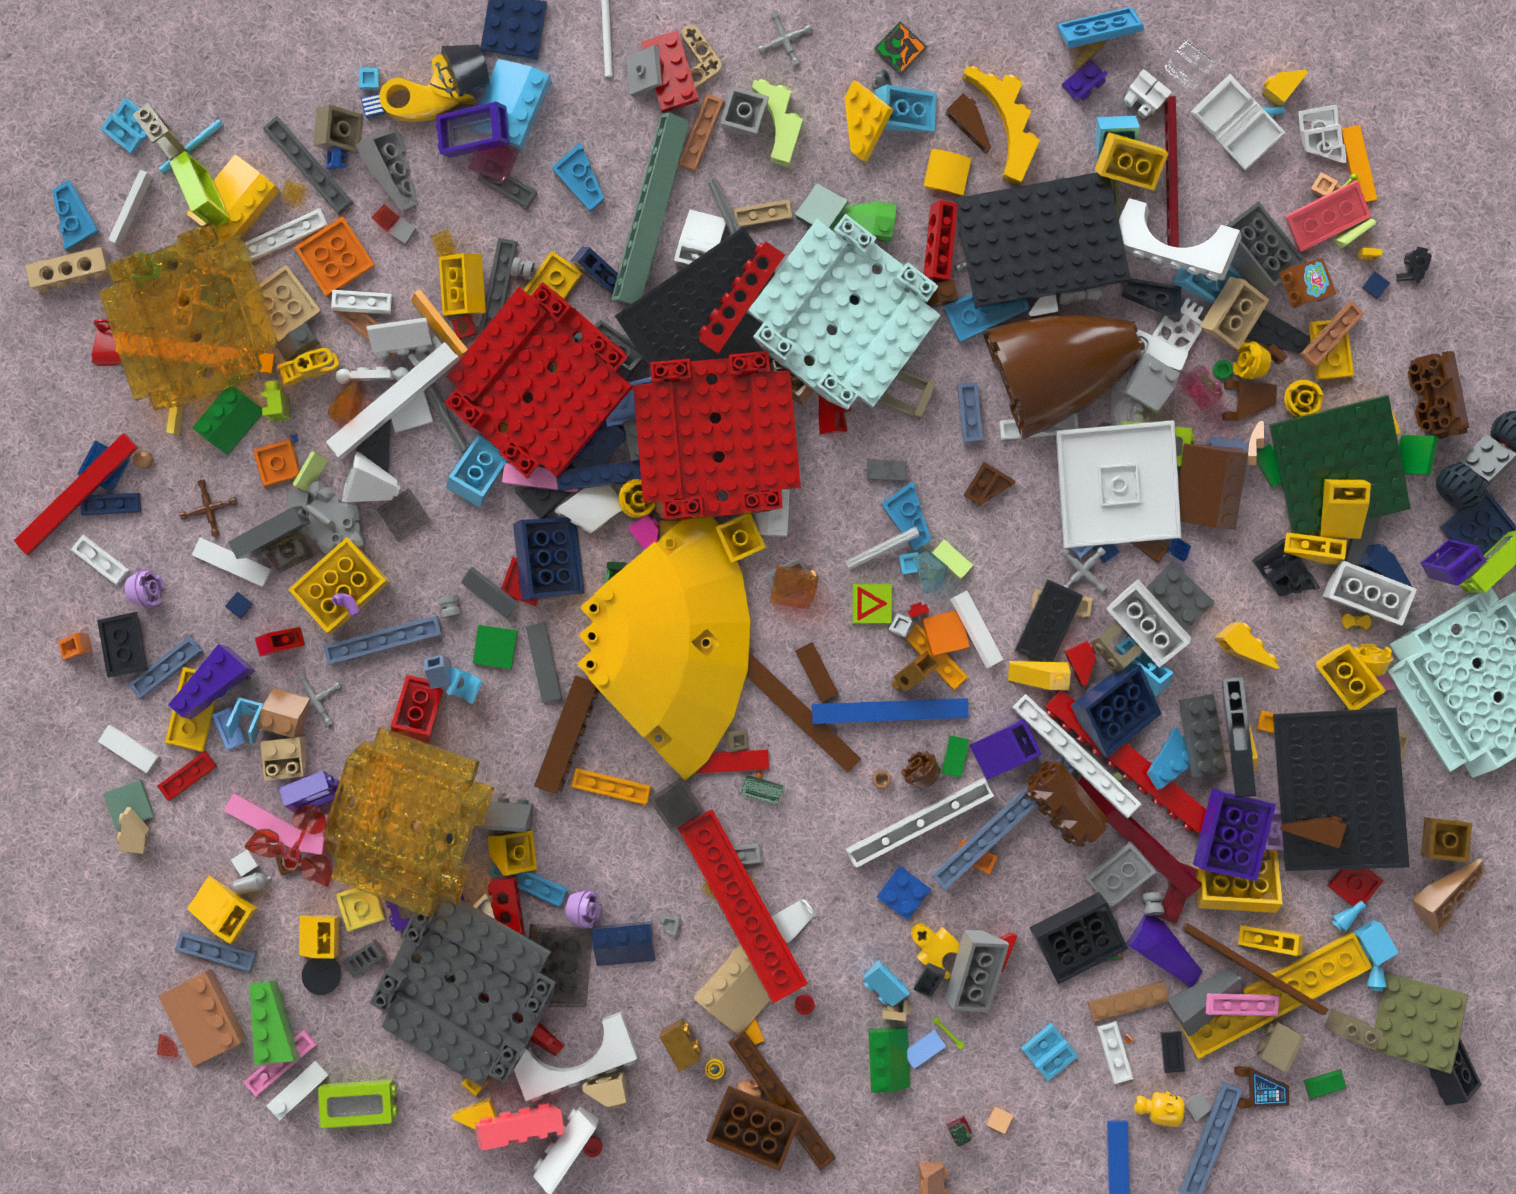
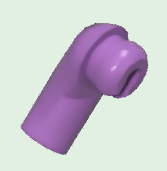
M337 593L333 596V604L347 607L351 616L360 613L351 595Z

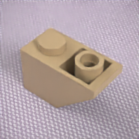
M127 807L119 817V825L122 826L121 832H118L116 843L119 844V851L143 854L147 848L149 828L131 807Z

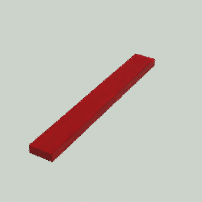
M123 433L13 541L25 555H30L139 447L127 434Z

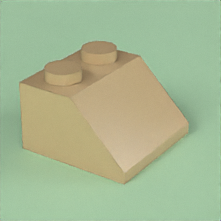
M624 1071L599 1076L590 1081L586 1079L582 1087L584 1093L606 1107L612 1106L613 1109L624 1106L629 1096Z

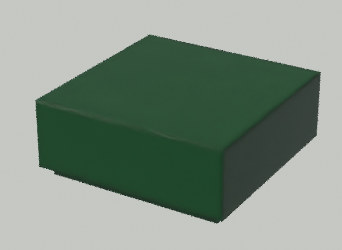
M607 562V569L610 571H620L628 563Z

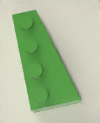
M277 981L250 984L254 1064L290 1062L301 1059L296 1049L294 1035L291 1033L290 1022L283 1007L284 1003Z

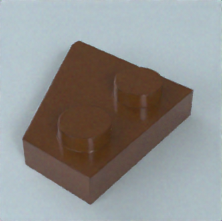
M983 462L963 496L980 506L1015 484L1016 481Z

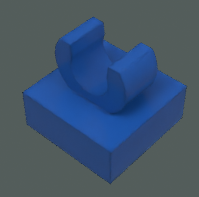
M333 146L328 149L326 169L335 170L338 167H347V164L342 163L340 158H347L348 154L341 152V147Z

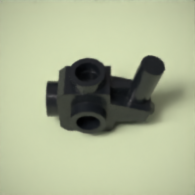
M1417 247L1416 250L1406 253L1403 264L1409 267L1407 273L1396 274V282L1412 280L1420 283V280L1424 278L1425 272L1429 268L1432 255L1428 253L1429 249Z

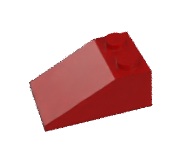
M406 675L391 723V736L430 745L443 694L442 688L431 689L428 679Z

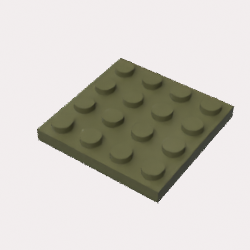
M1387 972L1385 976L1387 987H1383L1374 1027L1383 1031L1377 1049L1370 1048V1050L1452 1073L1469 994Z

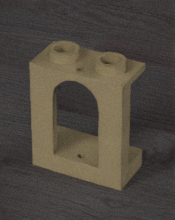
M149 103L133 114L152 143L157 142L170 161L184 151L188 153L169 124Z
M901 369L894 380H901L924 390L917 408L892 398L888 394L887 389L877 402L920 420L936 385V381L923 379Z
M1117 620L1098 638L1090 642L1095 652L1101 655L1106 661L1107 666L1115 673L1124 669L1144 651L1137 643L1124 655L1116 654L1113 651L1111 641L1119 632L1124 630L1132 638Z
M1332 1008L1324 1026L1341 1037L1374 1050L1377 1049L1383 1031L1369 1026L1370 1024Z

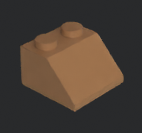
M273 688L261 708L256 728L292 738L302 736L311 698Z

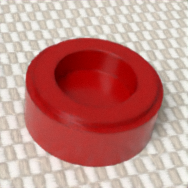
M802 994L797 997L795 1008L800 1014L807 1015L814 1010L815 1003L810 995Z
M590 1136L583 1147V1152L589 1157L598 1156L603 1148L602 1141L596 1136Z

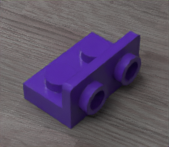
M1091 59L1062 83L1061 86L1076 103L1080 99L1085 101L1092 94L1091 90L1093 88L1099 89L1106 82L1105 78L1108 72L1106 70L1102 72Z

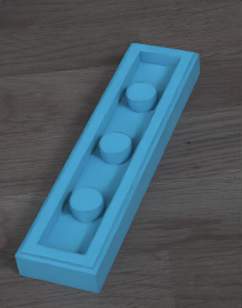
M495 863L489 873L492 877L509 876L503 875ZM530 871L511 874L517 875L520 890L560 908L568 891L567 888Z

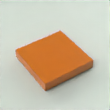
M291 439L253 450L263 487L292 480L298 476L300 468Z
M956 610L921 619L932 657L970 647L965 627Z

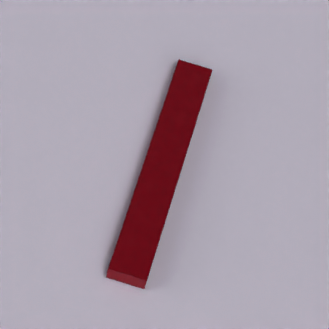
M1169 96L1164 102L1165 151L1168 152L1166 158L1167 245L1179 248L1176 96Z
M1083 776L1077 781L1109 819L1108 823L1128 842L1131 841L1145 858L1187 898L1202 886V883L1131 816L1127 819Z

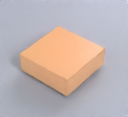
M994 1106L987 1126L1005 1134L1013 1115Z

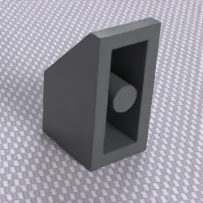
M304 323L290 331L277 345V348L287 362L320 344L312 328Z

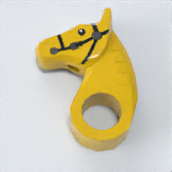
M442 54L432 59L433 76L429 86L419 85L398 77L389 79L382 86L379 94L381 106L391 118L411 123L435 119L437 115L449 113L460 104H475V99L473 95L465 93L464 96L459 97L453 88V79L447 71V62ZM405 90L410 93V100L406 106L402 108L390 106L391 96L395 92Z

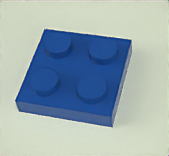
M899 865L876 897L906 920H909L931 891V888Z

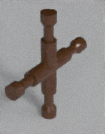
M205 479L199 480L197 483L201 488V498L204 506L193 508L192 511L179 512L180 519L183 520L188 516L206 513L208 523L211 525L212 537L220 536L215 524L214 511L223 509L224 506L237 505V498L233 497L228 501L211 503L209 493L206 491Z

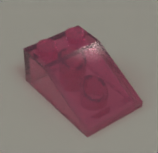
M1197 364L1177 382L1202 411L1216 403L1224 393L1221 391V385L1209 377V371L1204 366Z

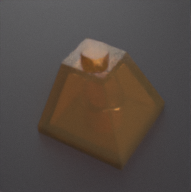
M355 382L348 386L333 400V404L329 405V418L333 421L348 424L359 414L365 388Z
M777 565L770 603L808 609L815 596L819 576L813 570Z

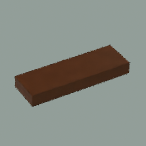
M813 642L795 650L821 703L838 695L839 693Z

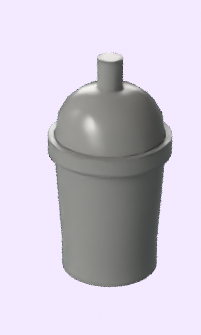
M255 872L252 875L234 880V890L237 896L256 891L260 892L267 886L268 881L272 880V877H266L263 873Z

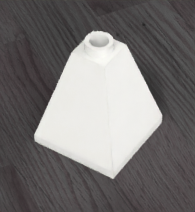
M356 451L344 485L342 501L392 500L393 496L397 497L400 490L397 480Z

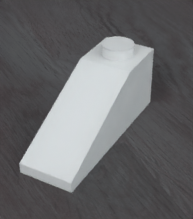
M317 1061L313 1062L278 1094L267 1107L280 1121L318 1086L328 1074Z

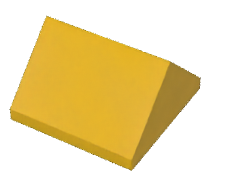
M744 514L715 527L730 563L743 560L766 548L751 514Z

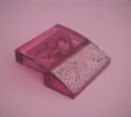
M483 135L481 140L489 139L490 137ZM510 145L483 151L475 150L468 169L505 183L520 150Z

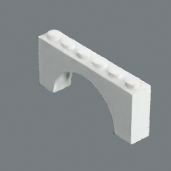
M1128 198L1119 219L1125 251L1132 253L1138 258H1150L1151 261L1158 264L1162 262L1167 263L1174 269H1187L1189 273L1194 275L1199 273L1206 275L1208 279L1214 281L1217 279L1224 280L1242 238L1240 230L1220 225L1217 232L1200 245L1189 248L1171 247L1158 241L1149 232L1147 218L1150 210L1147 203Z
M622 1011L603 1018L604 1038L602 1045L591 1059L581 1065L571 1068H557L547 1065L538 1059L531 1047L528 1046L514 1069L525 1101L531 1100L535 1102L542 1099L544 1094L550 1092V1095L560 1092L562 1087L568 1086L572 1088L579 1085V1081L586 1078L587 1081L597 1078L599 1073L605 1072L608 1074L616 1071V1067L624 1064V1067L634 1064L638 1058V1053Z

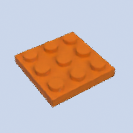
M343 216L294 247L326 297L332 295V290L341 289L375 267L374 262Z

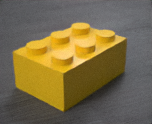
M1108 132L1095 171L1101 176L1154 191L1168 152L1161 147Z

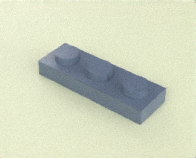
M977 382L958 384L963 443L983 441Z

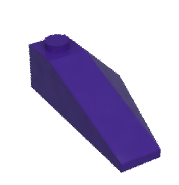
M1144 915L1126 942L1129 947L1190 987H1193L1202 973L1201 968L1167 925L1155 916Z

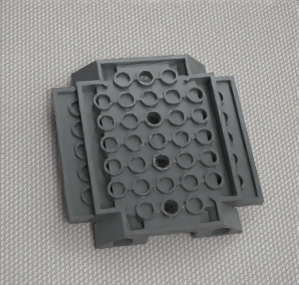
M449 892L445 895L437 913L418 903L403 932L402 938H404V941L392 966L385 970L370 1004L385 1013L388 1012L382 1028L482 1087L489 1075L505 1084L526 1050L554 994L556 982L542 975L545 968L544 965L551 951ZM414 953L421 955V962H417L414 959ZM447 973H452L455 976V982H451L447 978ZM481 993H486L489 996V1002L481 998ZM515 1013H520L523 1016L522 1022L516 1020Z

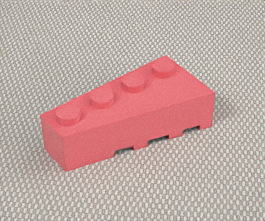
M549 1102L540 1103L537 1108L530 1109V1107L520 1108L519 1112L513 1114L511 1112H504L499 1114V1117L493 1119L492 1117H484L480 1119V1122L475 1123L478 1147L481 1150L510 1145L511 1140L514 1143L527 1142L531 1136L540 1139L547 1138L551 1132H557L558 1135L565 1134L561 1110L549 1104Z

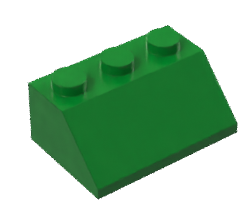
M229 383L192 428L208 442L229 455L261 417L262 407L235 385Z
M908 1027L868 1028L871 1093L893 1092L909 1088L910 1072L909 1061L907 1060Z

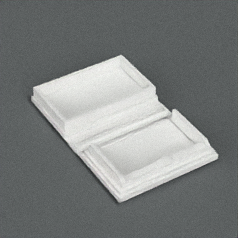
M1231 74L1191 111V114L1212 136L1214 135L1215 139L1245 171L1286 133Z

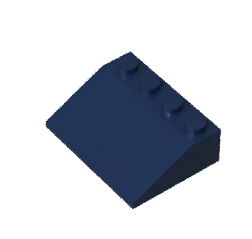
M570 518L526 519L513 523L522 601L585 594L577 525L573 524Z
M1132 663L1116 673L1113 671L1071 704L1077 721L1104 757H1109L1162 714L1141 665Z

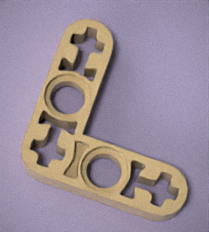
M688 25L683 29V40L699 62L690 72L691 75L698 72L703 76L701 81H693L697 89L718 75L722 66L720 59L699 29L694 25ZM688 31H690L691 33L695 32L694 37L697 40V43L694 46H692L694 44L693 39L691 37L687 38ZM704 46L708 51L705 55H699L696 51L697 48ZM710 62H712L713 64L717 63V69H709L707 71L708 76H706L702 67H704V69L707 70L710 67Z

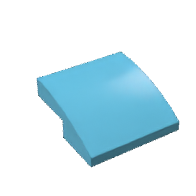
M124 98L115 114L109 115L101 130L129 153H133L145 140L147 134L133 116L141 108L130 99Z
M1052 1023L1048 1024L1021 1047L1048 1081L1078 1057Z

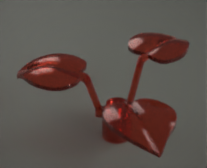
M315 805L302 806L293 815V826L297 829H302L295 848H290L285 853L283 843L279 842V835L270 829L256 831L245 844V849L264 857H276L282 853V865L285 869L295 870L299 866V871L305 879L315 881L326 887L330 884L333 873L330 860L321 854H313L310 858L305 856L301 859L302 854L299 850L306 831L310 834H318L326 826L324 814Z

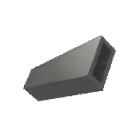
M302 506L291 507L230 540L228 544L236 559L256 557L311 524L309 514Z
M1230 968L1167 1000L1173 1015L1189 1037L1217 1016L1205 1013L1207 993L1244 994L1242 989L1244 982L1239 974L1235 975Z

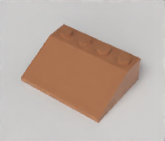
M212 969L158 996L193 1066L246 1040L241 1026Z
M919 1162V1194H948V1188H944V1180H948V1170L944 1168L943 1163Z

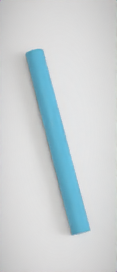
M219 119L185 146L188 154L223 126ZM170 160L159 167L163 174L172 168Z

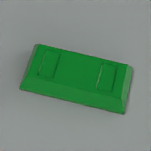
M1341 1069L1303 1080L1309 1100L1347 1088Z

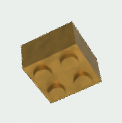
M1424 817L1421 856L1432 859L1469 862L1472 823Z
M682 1018L662 1029L659 1037L679 1072L698 1062L701 1058V1049H703L697 1038L693 1039L691 1033L693 1030L687 1021L684 1022Z

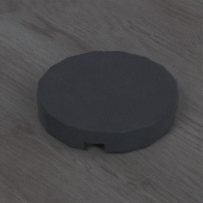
M311 958L302 970V982L305 988L316 995H326L333 992L339 986L342 979L340 965L334 958Z

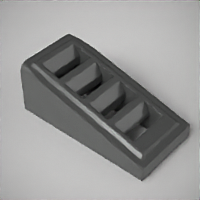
M374 939L342 962L354 978L386 954L377 940ZM369 947H371V949L377 956L376 958H374L368 950ZM365 951V953L371 960L370 962L366 960L362 952ZM356 956H359L362 962L364 963L363 967L357 960ZM349 961H354L358 967L357 971H355Z

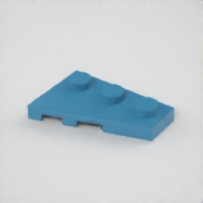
M581 142L551 167L589 212H592L605 200Z
M68 180L52 190L56 212L59 214L61 224L59 227L60 232L63 234V247L65 251L74 248L100 232L71 181Z
M913 481L881 503L901 533H905V531L907 532V530L909 531L913 527L917 528L919 536L908 541L914 552L931 540Z
M1177 727L1170 731L1168 740L1162 745L1163 749L1156 756L1147 772L1157 790L1166 786L1190 767L1186 741Z

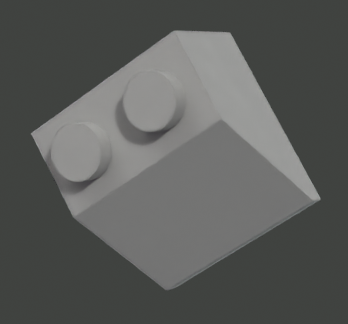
M732 86L720 121L723 130L739 135H757L769 96Z
M1147 354L1135 362L1124 394L1156 413L1175 389L1180 373Z

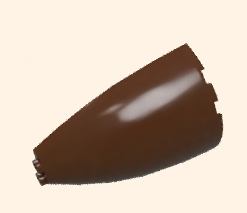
M1080 314L1049 315L1004 324L982 332L995 368L998 367L1009 396V407L1022 440L1049 429L1082 411L1104 395L1125 375L1141 357V351L1144 350L1143 341L1138 339L1136 334L1138 329L1135 321L1130 322L1129 320Z

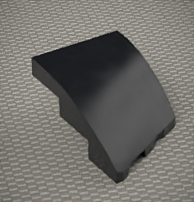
M478 44L442 46L441 54L447 62V71L453 79V88L459 97L464 96L465 91L471 90L474 92L490 84L486 61Z
M1285 538L1252 560L1279 597L1289 595L1290 593L1296 594L1302 593L1305 590H1318L1320 588L1300 557L1284 552ZM1265 569H1272L1268 574L1264 571Z

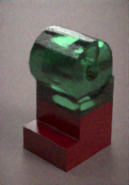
M964 1116L946 1124L956 1146L964 1145L972 1139L970 1135L972 1131Z

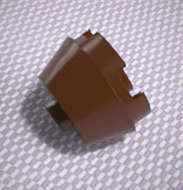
M927 750L923 754L919 751L907 760L909 765L906 769L902 768L901 770L905 782L921 790L932 786L941 774V769L935 755L930 754Z

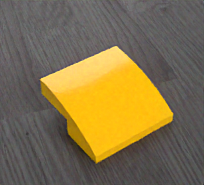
M931 149L923 187L938 192L944 191L956 196H963L972 158L948 151Z

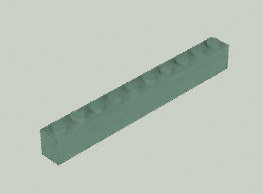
M672 113L660 115L611 301L627 307L644 296V288L649 281L648 273L654 262V251L659 244V232L664 225V213L669 206L668 198L674 187V176L679 169V157L684 150L683 142L689 131V121Z

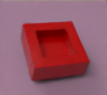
M919 602L910 605L911 610L907 611L909 618L929 612L927 604L922 605Z

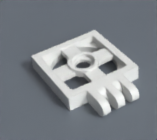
M1188 297L1181 306V314L1183 316L1180 321L1175 323L1168 319V316L1164 315L1152 335L1168 343L1171 347L1187 353L1202 330L1199 327L1202 321L1198 317L1204 308L1200 305L1197 311H1194L1197 305L1196 302H1193L1189 308L1187 305L1191 299ZM1189 320L1194 325V334L1187 330L1186 325ZM1163 326L1171 330L1168 340L1162 336L1161 328ZM1177 326L1182 328L1180 334L1175 332ZM1180 337L1189 341L1187 345L1182 347L1174 345Z

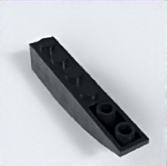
M1243 677L1223 678L1222 691L1235 798L1256 796Z

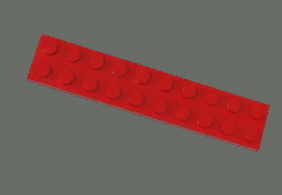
M713 809L677 828L772 1004L808 985Z

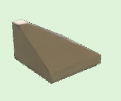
M747 730L726 731L724 733L730 752L749 749Z

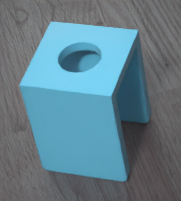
M451 666V684L442 687V690L450 696L453 694L473 704L483 681L471 673ZM462 677L464 681L463 685L459 688H456L460 678Z
M238 697L226 725L228 738L232 739L241 716L245 713L255 716L248 731L250 744H254L260 731L256 727L263 704ZM247 706H251V707L255 708L256 710H252V709L248 708Z
M1372 920L1353 931L1369 962L1374 961L1375 965H1380L1398 954V950L1381 922Z

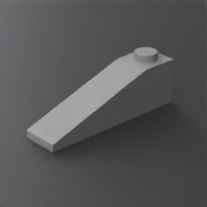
M397 128L370 136L356 144L364 164L402 211L417 205L413 182L407 178L406 170H410L409 163H404L402 154L406 152V148Z

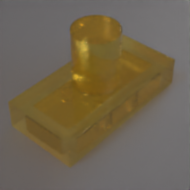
M1108 40L1095 42L1091 46L1086 44L1075 47L1081 56L1074 61L1072 68L1077 72L1105 46Z
M448 229L430 236L438 259L442 256L458 254Z

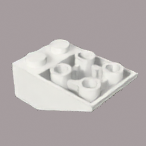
M689 210L674 258L675 266L684 268L722 241L726 226L724 218Z

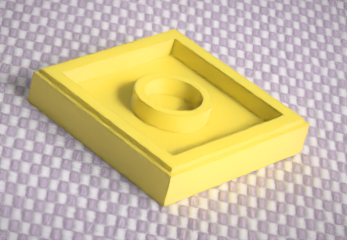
M374 882L336 894L347 932L386 919Z

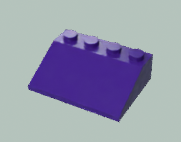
M1212 788L1193 865L1202 870L1257 881L1276 804L1251 797L1235 798V793Z

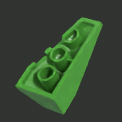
M877 201L847 206L831 230L834 232V228L843 216L847 214L876 237L875 240L891 243L897 204Z

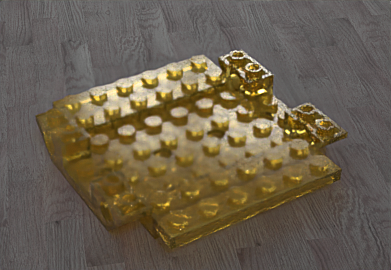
M213 221L178 235L179 242L148 254L141 250L106 264L112 283L118 284L98 292L133 399L138 401L150 396L154 410L181 407L252 379L263 368L259 355L264 354V350L279 345L243 236L239 234L219 242L220 238ZM177 261V268L171 271V263ZM185 297L190 299L187 306L182 305V300ZM200 332L202 336L201 340L199 342H195L194 336L196 333ZM212 368L214 374L211 378L207 379L206 371Z
M379 727L374 744L363 741L346 759L323 832L328 854L333 855V860H336L331 879L427 917H432L438 895L440 898L458 904L470 868V864L463 861L474 825L483 826L495 788L478 781L474 783L480 761ZM352 797H354L356 801L354 807L350 806V800ZM384 809L387 810V817L385 819L382 818V811ZM416 821H418L420 824V828L417 832L414 830V824ZM449 833H451L453 836V840L450 844H448L446 840L447 835Z

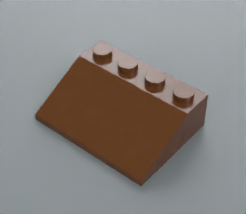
M1184 443L1178 479L1180 522L1236 530L1248 453L1243 448Z
M728 1085L709 1128L706 1141L780 1171L802 1115Z

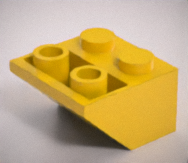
M300 915L299 955L310 958L337 957L339 955L340 915Z

